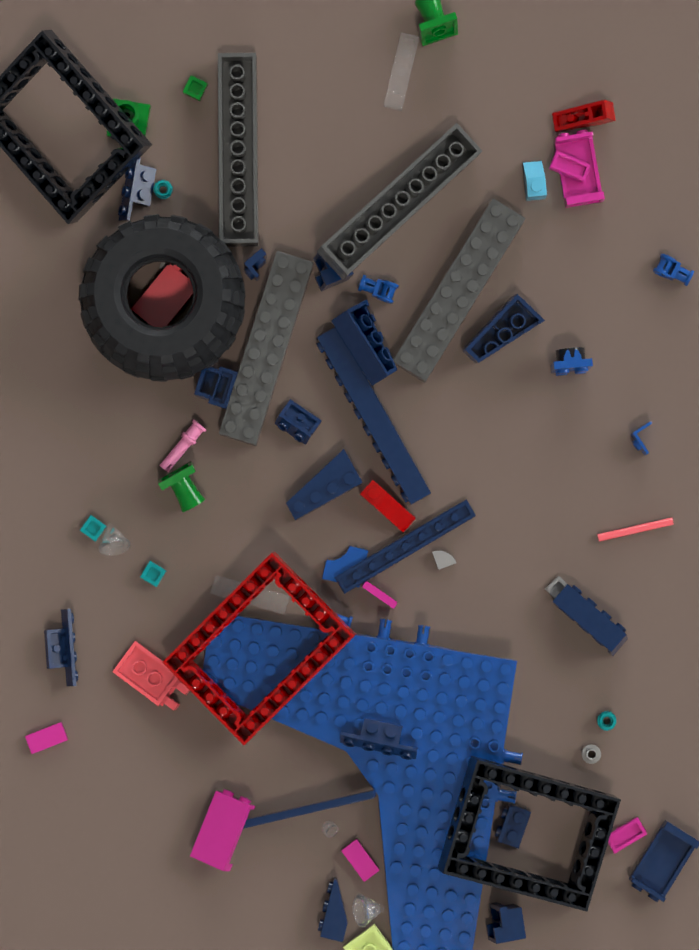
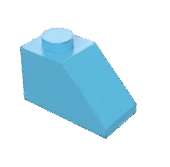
M542 161L523 163L526 201L545 199L547 189Z

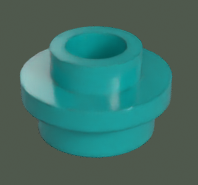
M160 180L154 185V193L158 198L167 199L172 195L173 187L170 182ZM166 187L167 191L165 193H161L160 188Z
M609 711L600 713L597 718L598 726L606 731L613 729L617 722L615 715ZM605 717H609V724L603 723Z

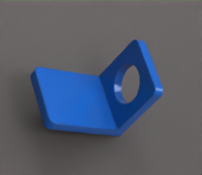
M651 421L630 434L634 439L632 441L634 447L638 451L641 450L644 455L649 454L637 433L651 425Z

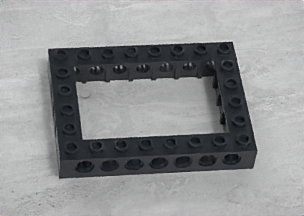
M42 30L0 75V147L67 224L78 222L152 146L149 140L52 30ZM47 62V65L59 74L61 81H65L73 90L74 96H78L86 105L85 108L94 114L99 120L98 123L108 130L111 134L110 137L122 146V148L114 149L111 152L112 155L104 163L99 164V168L85 179L86 182L79 189L74 191L3 111Z
M471 756L437 869L446 875L587 912L621 799L608 793ZM484 780L500 787L501 785L508 786L518 792L519 790L526 791L536 797L540 795L551 801H562L569 806L577 805L589 811L568 883L467 856L470 851L469 845L472 835L476 832L475 825L478 815L482 812L480 808L483 798L488 792V787L483 782Z

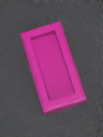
M556 150L549 169L584 183L591 165Z
M368 581L362 586L394 609L398 604L394 599Z
M62 722L25 736L31 754L68 740Z
M636 817L612 831L608 844L615 854L647 835V832L639 818Z
M357 839L341 850L364 882L380 871Z

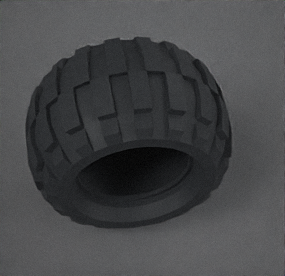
M159 214L147 215L142 220L135 222L130 220L118 226L119 229L109 237L106 235L96 245L97 250L92 258L89 257L83 269V280L79 285L80 315L92 343L113 365L137 378L141 377L158 382H167V380L173 379L183 380L193 377L195 373L205 368H210L219 361V357L226 350H229L234 343L245 314L246 295L244 282L232 252L223 241L213 234V231L202 224L193 223L181 216L160 217ZM153 262H168L178 266L187 274L193 287V301L189 311L179 322L167 327H153L138 320L130 310L127 300L128 285L133 275L143 266Z

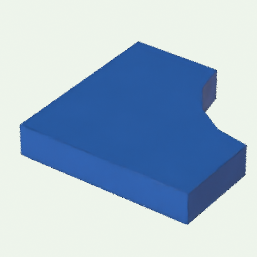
M349 546L347 553L341 558L326 560L322 579L337 582L334 577L366 559L368 550Z

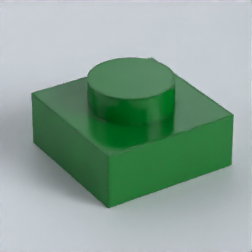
M191 75L183 90V94L200 102L208 87V83Z

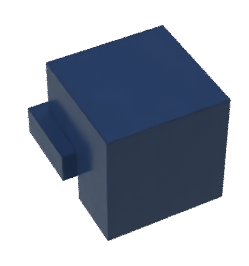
M318 253L313 258L320 273L319 276L315 277V280L321 292L349 280L354 274L352 271L342 280Z
M212 367L203 369L194 395L208 400V404L227 409L238 372L219 367V370Z
M489 903L492 923L486 924L488 940L499 944L526 938L522 907L515 904Z

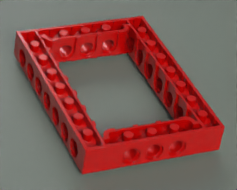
M274 551L162 663L243 745H246L356 633ZM275 579L276 585L282 588L292 598L291 600L296 602L306 612V616H310L320 626L319 629L329 635L246 715L193 660Z

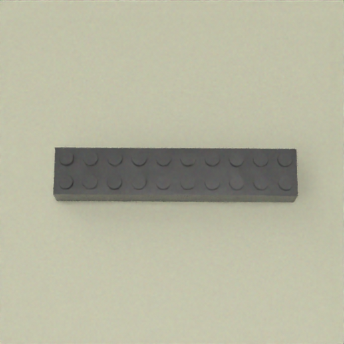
M218 53L219 239L227 247L259 246L256 53Z
M456 123L318 249L317 253L344 280L477 158L482 150Z
M492 199L393 361L396 366L424 383L427 381L524 223L525 217L497 200Z
M279 251L276 252L219 431L221 436L257 446L314 267L313 262Z

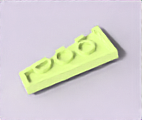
M375 924L343 946L345 950H393Z

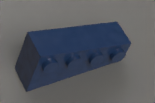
M518 294L513 295L462 351L474 363H479L545 320Z
M366 299L331 321L354 356L355 361L364 372L367 380L373 386L397 371L389 349L384 347L382 343L383 335L375 327L374 322L376 319L373 314L370 315L367 308L369 303Z
M343 449L286 504L294 519L298 520L358 487L363 482Z
M567 584L553 600L554 605L572 621H576L581 629L591 634L592 638L599 645L605 646L609 650L608 653L614 656L628 640L625 633L626 629L621 624L617 623L615 625L610 621L612 617L604 610L600 612L596 609L597 604L589 597L587 599L582 597V591L575 585L571 587Z

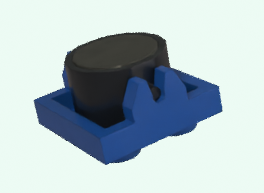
M582 347L556 350V361L550 365L551 373H556V376H564L571 371H575V374H585L593 366L592 358L585 359V351Z

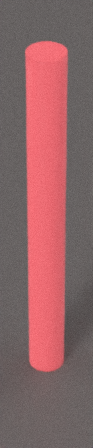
M671 517L597 534V538L600 542L674 525Z

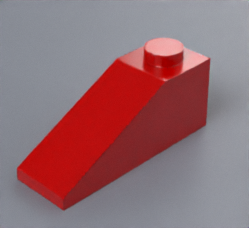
M607 100L552 113L555 132L597 126L616 121L613 102Z
M374 480L360 494L361 497L403 533L416 519Z

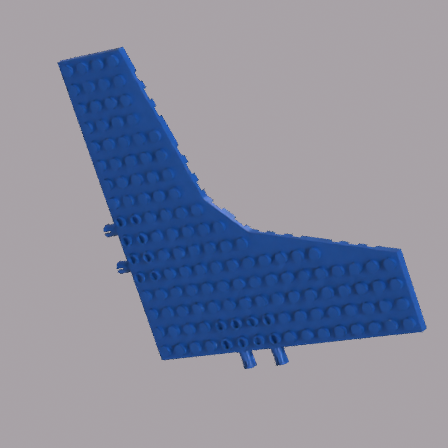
M237 616L206 647L203 671L234 703L253 710L329 634L318 628ZM380 619L377 636L356 634L272 719L346 751L372 788L375 789L379 798L393 950H473L483 884L443 874L437 867L470 757L475 756L500 764L507 762L521 765L523 753L505 751L506 749H504L517 660L429 645L430 626H425L423 633L424 625H418L416 642L391 639L389 635L392 620L387 619L385 627L386 619ZM364 718L402 726L399 744L418 748L416 759L406 760L398 755L392 754L388 756L379 751H366L357 746L347 747L340 743L341 732L360 736ZM484 780L483 782L486 783L488 792L483 798L480 808L482 812L478 815L475 825L476 832L472 835L469 845L470 851L467 856L487 861L495 803L499 800L515 804L517 791L503 790L494 783Z

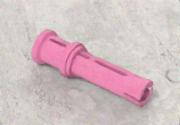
M193 419V424L186 432L182 433L181 440L162 463L159 464L168 473L191 445L193 446L197 443L198 437L207 431L196 420Z

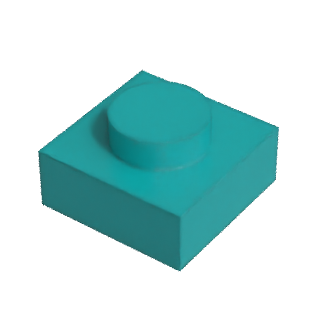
M90 515L80 531L96 542L107 526Z
M149 561L140 578L157 587L167 571Z

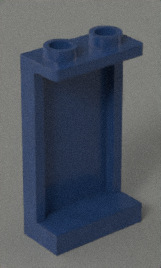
M665 820L629 878L633 882L631 886L640 892L643 889L649 892L648 897L656 902L659 899L664 902L666 894L693 850L698 848L699 841Z

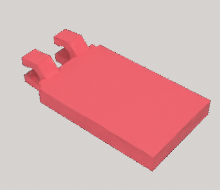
M167 265L131 310L153 327H167L193 296V287L189 277L187 278L182 274V269L178 266Z
M134 641L112 671L157 706L165 704L173 711H176L180 705L170 698L174 690L178 689L184 695L190 692L162 663L163 661L137 641Z

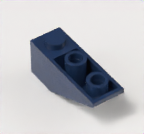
M334 877L333 882L329 881L327 893H330L329 901L325 900L322 912H326L324 920L320 919L318 931H321L320 937L343 942L348 920L338 879Z

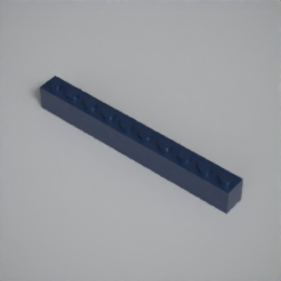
M334 327L318 336L316 345L321 353L325 352L328 358L325 361L330 370L334 368L337 374L335 376L339 386L343 385L347 391L344 393L349 403L353 402L356 407L353 410L358 420L362 418L364 421L363 429L367 436L371 435L375 442L372 445L376 452L382 453L384 459L381 461L386 470L391 469L393 473L391 479L395 486L400 485L403 491L400 495L404 502H409L412 505L430 495L431 492L339 332Z

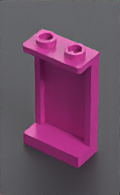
M588 130L577 131V134L574 135L562 133L554 140L555 151H560L591 165L584 183L559 174L565 208L600 203L605 199L604 191L601 189L593 143V132H588Z
M223 789V792L215 791L190 854V857L222 871L231 870L233 864L230 863L235 847L250 810L255 808L254 805L250 804L251 800L242 796L238 799L233 796V792Z

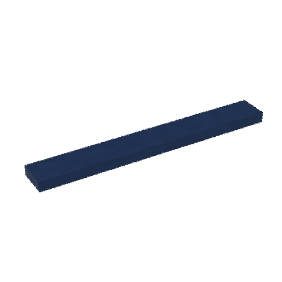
M466 499L334 578L345 594L476 515Z
M373 789L249 818L246 820L243 829L373 799L376 797V792Z

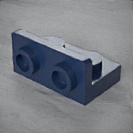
M262 248L244 262V272L250 280L254 278L258 281L260 277L255 268L259 270L266 264L267 254Z
M290 399L278 415L275 425L280 430L293 436L296 441L306 445L322 420Z
M509 804L508 808L504 807L501 818H503L502 825L497 826L494 835L497 837L496 841L519 849L531 811Z

